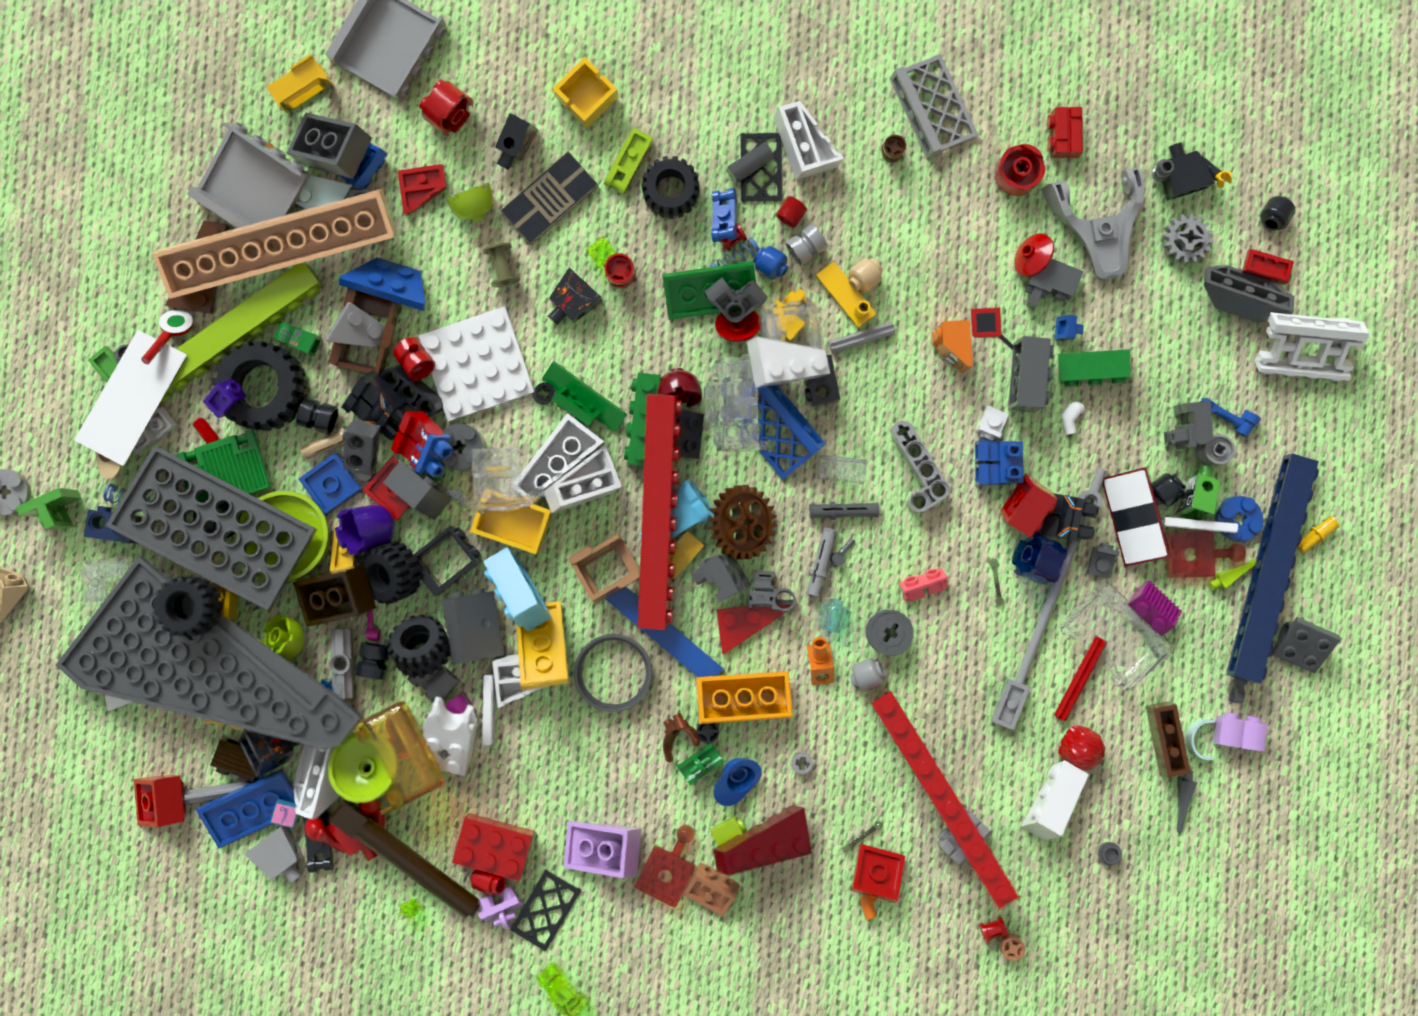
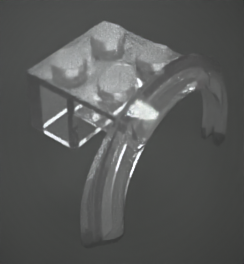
M804 298L803 304H801V301L788 302L787 306L778 307L777 304H769L763 306L764 309L759 310L758 320L761 338L785 342L787 335L785 323L804 321L806 347L813 349L823 348L817 307L809 298Z
M520 448L472 449L474 499L463 495L461 489L447 490L448 497L465 508L480 511L517 510L532 505L544 496V487L529 488L530 493L525 497H521Z

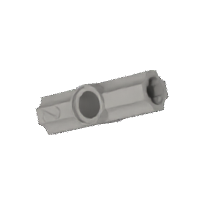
M352 628L331 629V659L329 667L332 671V692L342 699L354 698L353 668L355 666V659L353 657ZM340 657L344 658L347 662L344 670L338 666Z

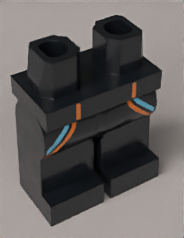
M374 370L360 377L353 387L352 393L348 395L341 408L347 413L352 411L363 422L379 425L380 434H383L389 440L394 439L397 432H401L394 421L399 425L401 424L405 412H408L404 408L407 401L403 397L399 398V395Z
M1053 493L1057 498V505L1050 514L1059 517L1046 515L1041 529L1037 533L1034 532L1033 535L1080 542L1081 539L1093 540L1095 527L1084 525L1085 517L1097 519L1099 506L1089 503L1083 498Z

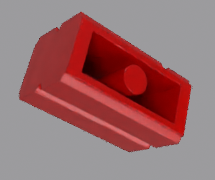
M1056 107L1051 112V115L1047 117V128L1051 129V137H1048L1047 150L1051 151V158H1079L1083 153L1082 107Z

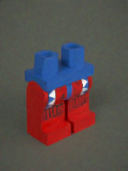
M423 411L405 412L398 429L401 432H397L391 450L395 454H402L410 461L411 466L419 474L428 473L432 477L442 476L445 468L441 461L450 457L453 448L449 445L451 437L448 434H444L442 429Z

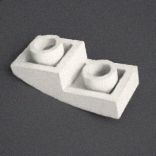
M164 407L157 408L133 449L136 454L146 450L177 426Z

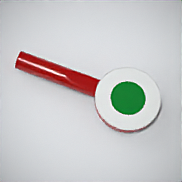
M171 310L161 316L159 324L163 332L141 358L144 364L149 365L172 336L184 335L193 328L194 323L190 313L184 310Z

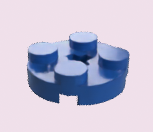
M1234 496L1227 498L1220 504L1215 515V522L1238 524V531L1236 533L1220 532V534L1232 541H1248L1263 529V513L1253 498ZM1238 512L1244 516L1241 526L1239 522H1234Z

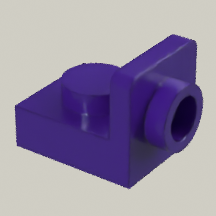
M229 379L217 383L205 397L203 403L219 419L224 417L237 401L243 400L247 395L238 383Z

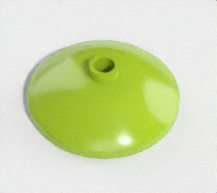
M358 731L350 734L343 744L333 749L328 762V777L333 789L342 798L357 803L370 802L385 794L392 786L398 771V758L393 745L384 736L371 731ZM370 764L371 770L367 773L365 768Z

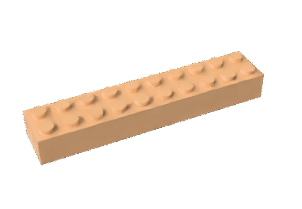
M383 189L163 248L154 252L152 256L168 297L171 299L391 239L396 236L397 231Z

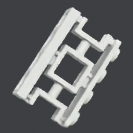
M1270 313L1268 319L1270 327H1267L1266 332L1269 338H1274L1275 341L1271 352L1259 351L1254 361L1258 370L1264 374L1270 375L1275 373L1284 374L1289 377L1306 376L1311 379L1326 378L1333 381H1350V371H1353L1354 366L1351 360L1345 359L1350 346L1362 347L1363 341L1367 342L1370 333L1364 322ZM1287 334H1295L1293 342H1285ZM1333 338L1342 339L1339 347L1331 346ZM1304 341L1321 343L1316 356L1299 355ZM1281 351H1289L1288 359L1279 358ZM1328 355L1335 356L1333 364L1325 363Z

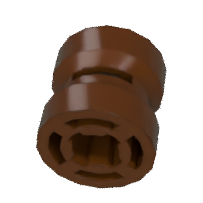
M896 134L887 137L882 146V157L891 163L898 162L906 150L907 144L905 139Z

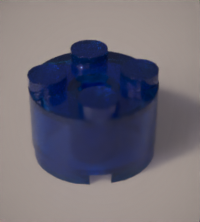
M1034 532L1031 537L1026 538L1024 541L1020 540L1016 545L1012 556V564L1016 567L1014 572L1018 576L1041 585L1050 582L1055 583L1060 577V570L1067 557V549L1063 548L1059 542Z

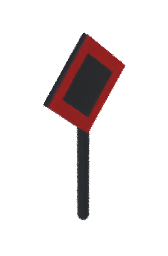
M1000 307L971 309L972 336L974 338L999 337L1012 350L1014 349V345L1001 334Z

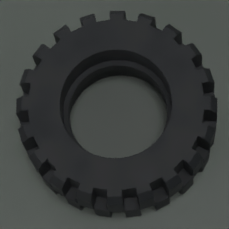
M250 341L244 342L242 347L234 346L231 348L230 351L232 353L230 355L224 354L221 357L222 365H216L214 370L218 372L217 378H212V385L214 386L219 382L232 379L242 389L246 375L252 369L261 365L273 368L279 380L278 392L269 404L256 408L247 404L245 399L237 401L225 415L226 418L234 421L237 425L257 431H271L272 428L279 429L284 427L285 422L291 423L295 419L293 415L295 412H298L301 401L307 397V394L304 393V388H308V381L303 378L306 373L304 368L299 366L300 362L296 357L283 348L264 341H256L255 343Z

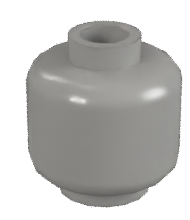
M872 658L855 664L852 669L853 674L850 675L853 686L855 688L859 687L863 692H868L882 686L884 678H886L881 662H876Z

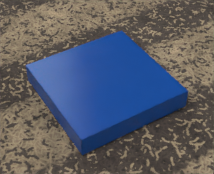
M337 452L299 478V481L314 502L324 512L325 516L363 490L351 471L343 469L344 461Z

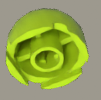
M483 184L485 189L482 186H476L454 195L455 200H453L452 196L447 197V202L453 214L462 220L472 219L473 223L486 219L484 214L492 209L494 203L490 184Z
M275 615L268 621L262 631L266 634L264 640L260 639V641L288 661L295 658L304 648L305 631L301 624L291 617Z

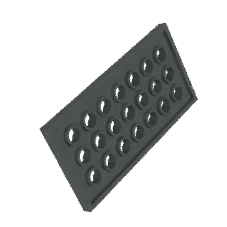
M155 445L105 525L269 612L317 531L316 528ZM163 471H168L169 478L165 482H159V474ZM183 481H188V490L180 493L178 490L179 484ZM151 491H156V499L153 502H147V494ZM202 492H208L209 499L205 503H199V495ZM176 501V510L168 513L166 511L167 504ZM222 502L229 503V510L226 513H219L218 507ZM143 511L145 514L144 519L139 523H135V514ZM190 512L197 513V519L193 523H187L186 517ZM243 512H248L250 516L248 522L240 524L238 521L239 515ZM163 521L165 524L164 530L161 533H155V524ZM211 522H216L217 530L212 534H208L206 531L207 525ZM265 522L269 523V531L266 534H260L258 531L259 526ZM178 532H184V541L176 544L174 536ZM235 532L238 536L237 541L233 544H228L226 541L228 534ZM289 533V542L285 545H280L278 541L280 535ZM203 542L205 550L201 554H195V545ZM251 543H256L258 546L257 552L253 555H248L246 551L247 546ZM218 553H224L225 561L220 565H216L214 562L215 556ZM272 553H276L278 555L277 563L268 565L267 557ZM244 563L246 566L245 572L242 575H236L234 572L236 565ZM265 574L266 582L261 586H256V576Z

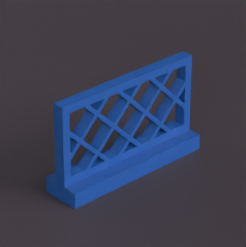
M754 383L725 409L782 480L826 445L778 385L755 388ZM755 389L762 395V403L751 402L752 392ZM737 405L747 406L746 417L739 416L734 408ZM751 406L762 408L761 419L751 418ZM766 408L774 409L777 413V421L766 420ZM751 422L761 423V435L754 434L750 430ZM766 424L776 425V437L765 435ZM781 426L788 427L792 431L791 439L781 438ZM765 440L776 441L775 452H769L765 448ZM780 442L791 443V454L780 453ZM796 444L803 445L809 453L805 456L795 455ZM780 457L790 459V469L786 472L779 465Z

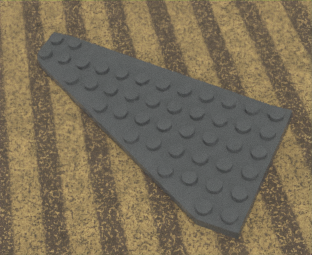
M143 556L137 557L55 665L84 690L323 749L343 744L363 719V716L345 700L222 614L220 618H216L218 621L216 626H210L211 630L201 635L179 637L170 635V632L162 630L163 624L158 625L156 622L158 616L153 614V610H156L153 600H157L158 596L155 594L157 590H162L161 585L169 583L168 580L171 578L158 570ZM186 594L182 601V611L188 619L194 612V601L189 594Z

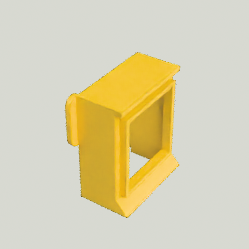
M308 55L291 66L290 72L266 88L278 106L286 113H289V108L291 110L295 109L326 89L325 85L334 86L322 66L318 65L314 57Z

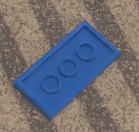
M283 769L198 807L196 812L217 847L222 848L272 825L273 823H270L277 799L295 803L293 786Z

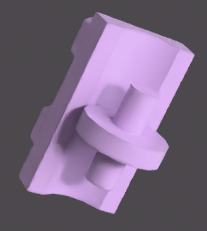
M513 887L504 889L500 894L503 902L498 905L495 904L494 898L491 895L480 899L482 911L478 913L480 920L484 919L485 922L497 918L493 920L495 927L502 924L505 929L511 928L510 920L517 918L515 911L507 913L524 906L522 898L517 897Z

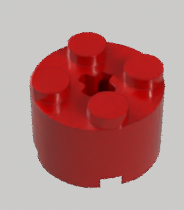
M440 79L435 83L433 91L429 96L421 100L419 108L422 110V117L425 121L443 135L450 136L448 132L456 133L468 120L471 114L468 112L469 105L473 107L474 103L471 97L453 83Z
M1029 144L1008 148L995 167L994 179L999 188L1012 196H1024L1031 192L1042 180L1046 171L1042 153L1036 147Z

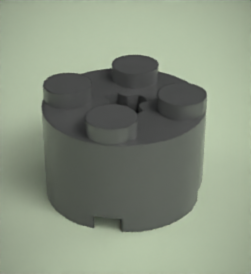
M454 424L443 430L444 434H448L451 437L449 445L453 448L450 457L442 459V463L451 469L462 472L477 468L483 461L487 451L484 437L476 429L465 424ZM460 443L466 445L463 453L457 450V447H460Z

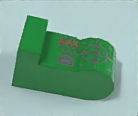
M280 322L273 338L311 356H315L322 340L316 334Z

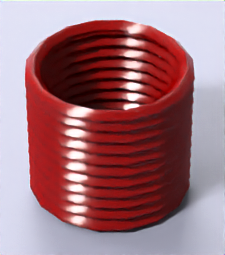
M787 196L775 215L782 223L791 228H796L807 212V207L798 199Z

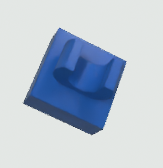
M1074 315L1057 317L1054 340L1066 341L1075 339L1076 334L1083 335L1084 325L1077 324V316Z

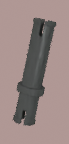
M830 502V504H809L810 519L830 518V520H835L836 517H879V503L835 504V502Z

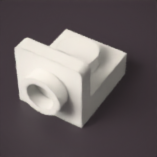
M987 405L976 432L981 433L980 437L988 441L1000 439L1002 429L1009 414Z

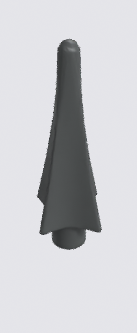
M1193 771L1190 774H1184L1183 778L1177 777L1178 819L1176 830L1178 833L1182 832L1187 810L1197 786V782L1193 781Z

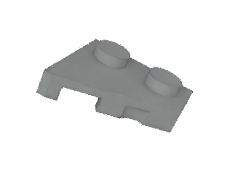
M349 302L344 307L325 341L377 348L382 339L385 326Z

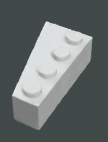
M567 413L512 484L511 488L528 501L533 502L547 488L606 443Z

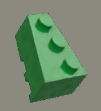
M1130 349L1058 354L1059 382L1065 384V387H1078L1079 383H1088V386L1103 385V383L1111 382L1115 385L1132 382V355Z

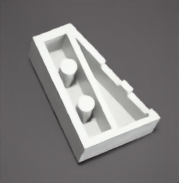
M800 101L778 107L773 118L796 180L834 169L841 164L844 157L837 153L830 144V139L817 127V122Z
M755 337L747 342L755 388L815 379L830 373L825 350L761 337Z
M606 444L544 491L551 513L611 495L622 487Z
M518 654L495 657L493 671L498 708L513 700L525 697V695L545 688L521 689Z
M1065 760L1053 764L1048 772L1049 777L1046 783L1041 788L1021 827L1044 841L1061 837L1089 774Z

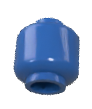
M773 246L762 247L754 258L755 270L769 280H774L777 277L782 278L789 268L786 265L788 258Z

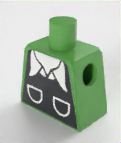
M1200 465L1198 474L1187 479L1186 488L1184 489L1185 495L1181 498L1176 515L1193 520H1203L1214 515L1220 481L1212 478L1213 467Z

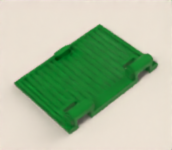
M253 429L245 431L244 434L238 436L233 435L196 447L190 452L176 454L178 458L186 462L197 459L198 464L194 466L250 495L271 488ZM249 443L250 447L240 450V444ZM184 481L186 489L188 490L189 483L188 481ZM206 491L202 492L198 497L199 503H205L209 499V493Z

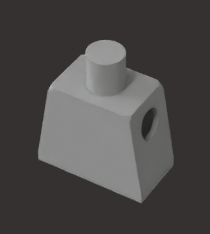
M281 826L245 853L271 880L283 873L289 883H292L302 875L294 863L301 859L303 854L289 827Z

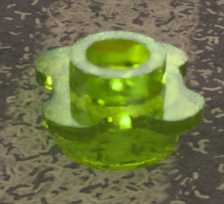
M417 899L404 902L399 905L401 912L398 913V916H405L406 919L419 914L418 910L423 908V904L419 905Z

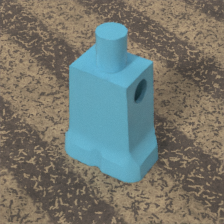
M691 479L686 480L677 492L678 506L674 508V517L677 518L676 532L673 531V538L696 523L707 522L709 517L714 516L709 510L711 506L706 497Z

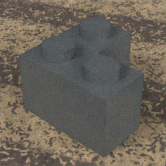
M399 461L383 481L386 486L413 509L433 520L436 519L452 499L445 493L447 489L437 481L435 482L427 475L422 477L411 464L407 465L402 461Z

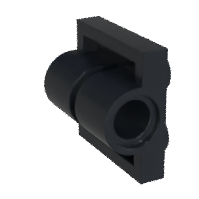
M682 410L681 415H678V424H681V436L677 438L680 458L699 459L704 422L703 413Z

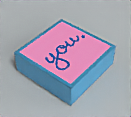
M277 799L270 823L293 828L297 817L295 811L296 803Z

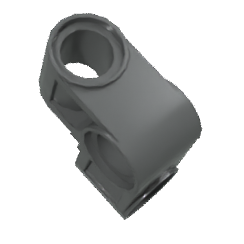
M722 277L705 290V294L713 305L731 322L741 321L752 311L762 306L768 298L754 280L747 283L740 290L735 291ZM734 305L740 307V309L736 312H731L729 310V308Z

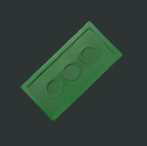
M754 262L662 274L668 319L722 313L709 300L705 290L722 277L735 291L740 290L753 280L756 282ZM736 305L731 306L729 308L730 311H736L740 309V307Z

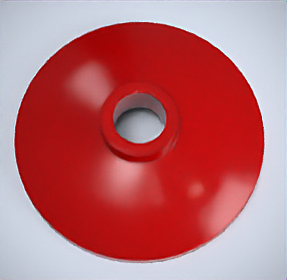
M1039 233L1024 240L1014 257L1016 271L1025 277L1035 276L1042 272L1049 265L1054 254L1052 239L1046 234Z
M752 311L739 322L729 321L723 313H720L715 321V328L719 336L733 342H741L753 338L761 327L760 317L755 311Z

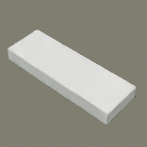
M1164 517L1163 525L1167 527L1230 533L1238 531V524L1171 517Z
M491 673L484 675L482 745H491L495 742L496 688L494 674Z

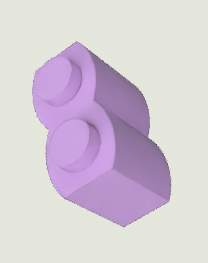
M1224 712V716L1217 715L1213 743L1264 752L1268 724L1261 723V718L1247 716L1246 720L1238 719L1239 714Z

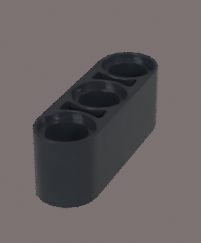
M401 365L390 367L381 373L380 377L399 395V398L403 397L407 401L406 405L413 411H423L428 417H432L443 410V402L440 396L423 381L411 380ZM393 373L396 374L397 381L393 379ZM410 387L414 389L415 396L411 394ZM428 401L432 404L433 410L428 407Z

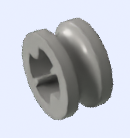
M799 752L792 758V767L797 773L806 774L812 769L813 761L807 753ZM800 757H805V761L809 763L807 767L804 766L805 769H799V765L796 764V760L800 761Z

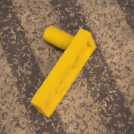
M834 261L816 274V278L858 329L877 314L860 292L855 291L850 286L849 279Z

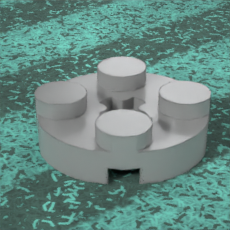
M2 469L0 470V515H13L18 513L15 507L30 500L31 489L28 481L19 472ZM5 486H7L8 490H11V494L7 495V499L4 498V495H1V491L4 490Z

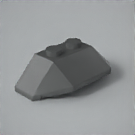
M1228 265L1207 266L1205 269L1204 287L1216 309L1257 323L1268 321L1270 313L1292 315L1294 312L1295 296L1286 293L1271 280L1243 273L1242 270Z

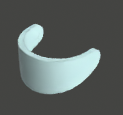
M1198 720L1191 724L1186 732L1187 748L1193 755L1201 759L1214 760L1212 756H1202L1197 752L1194 745V736L1200 726L1205 723H1215V720Z

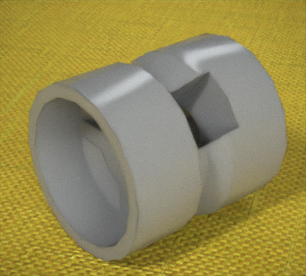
M813 224L801 230V237L793 236L785 242L790 254L802 267L813 259V254L819 255L828 248L824 236Z
M1222 434L1213 435L1209 443L1197 445L1195 448L1197 460L1201 464L1208 466L1225 464L1233 458L1235 453V445L1232 439Z

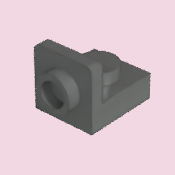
M1100 543L1099 547H1092L1087 574L1111 578L1115 557L1119 556L1120 551L1113 550V545Z

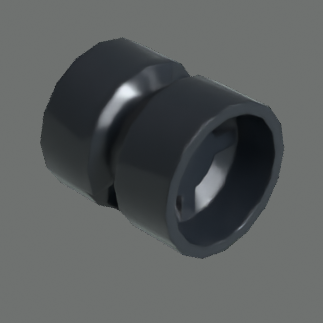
M305 397L299 406L296 423L309 429L315 427L316 431L330 435L335 428L339 409L327 403L320 405V401Z
M362 642L359 652L362 660L357 663L356 676L385 680L388 670L385 661H388L390 658L388 646Z

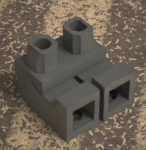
M1211 401L1191 402L1173 406L1174 415H1181V425L1175 426V430L1164 432L1165 445L1176 444L1177 449L1197 447V445H1204L1211 441L1213 438Z
M721 553L698 563L700 568L691 573L697 585L705 581L708 584L715 581L720 592L715 594L719 603L751 585L736 558H729L728 554Z

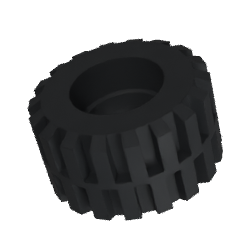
M664 156L662 161L656 159L654 165H649L647 173L643 175L642 191L646 205L651 208L654 214L659 213V216L662 218L669 216V219H674V216L677 215L679 218L683 217L685 212L688 214L691 211V207H695L697 198H699V181L697 172H694V167L691 164L687 165V161L683 158L679 161L677 156H672V159ZM667 177L678 178L684 184V191L676 198H665L657 191V186L661 180Z
M391 541L366 551V554L361 557L362 561L360 564L364 566L373 598L378 603H385V605L395 603L416 593L417 588L420 587L421 583L419 580L422 579V575L419 571L421 568L417 563L418 559L412 554L413 551L410 548L407 549L405 544Z
M198 576L171 578L168 580L169 583L161 585L162 590H157L155 595L158 598L153 600V605H156V610H153V614L158 616L157 624H163L161 629L165 632H170V635L179 637L201 635L210 631V626H216L218 623L216 618L221 617L222 612H219V608L223 607V602H219L221 594L220 592H215L217 587L214 584H210L208 579H202V577ZM186 594H189L194 601V612L189 619L182 611V601Z
M419 614L418 617L413 615L408 620L403 619L400 621V625H396L393 628L394 632H390L388 636L390 640L387 641L388 652L396 667L403 675H409L410 678H416V676L425 678V675H434V671H440L443 668L442 665L447 664L449 661L447 657L451 656L448 636L439 620H434L433 616L430 615L425 617L424 614ZM426 643L421 648L413 650L416 646Z

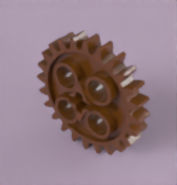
M735 485L733 488H726V493H719L721 500H713L717 507L709 509L714 516L708 518L709 521L713 522V525L708 530H714L715 532L710 538L718 540L715 547H722L721 553L728 554L729 558L744 560L752 559V556L759 557L760 552L766 551L765 545L772 544L769 536H775L771 528L777 527V524L772 523V519L777 516L770 513L774 506L767 505L770 498H763L764 492H757V487Z

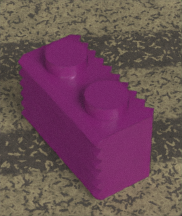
M1149 580L1137 588L1128 601V605L1160 636L1175 628L1182 613L1179 606H1175V603H1172V600H1169V597H1166L1162 590H1159V587H1155V584H1152V581Z

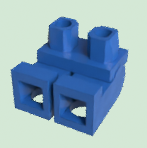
M978 440L975 442V462H999V464L975 465V486L1024 483L1023 441Z

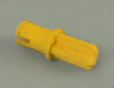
M1327 517L1318 526L1310 528V532L1302 537L1297 549L1301 553H1306L1317 543H1323L1329 534L1340 527V524L1334 517Z

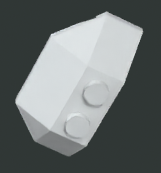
M306 744L303 745L293 783L296 814L309 819H316L338 798L339 794L333 789L328 777V762L335 747L323 749Z

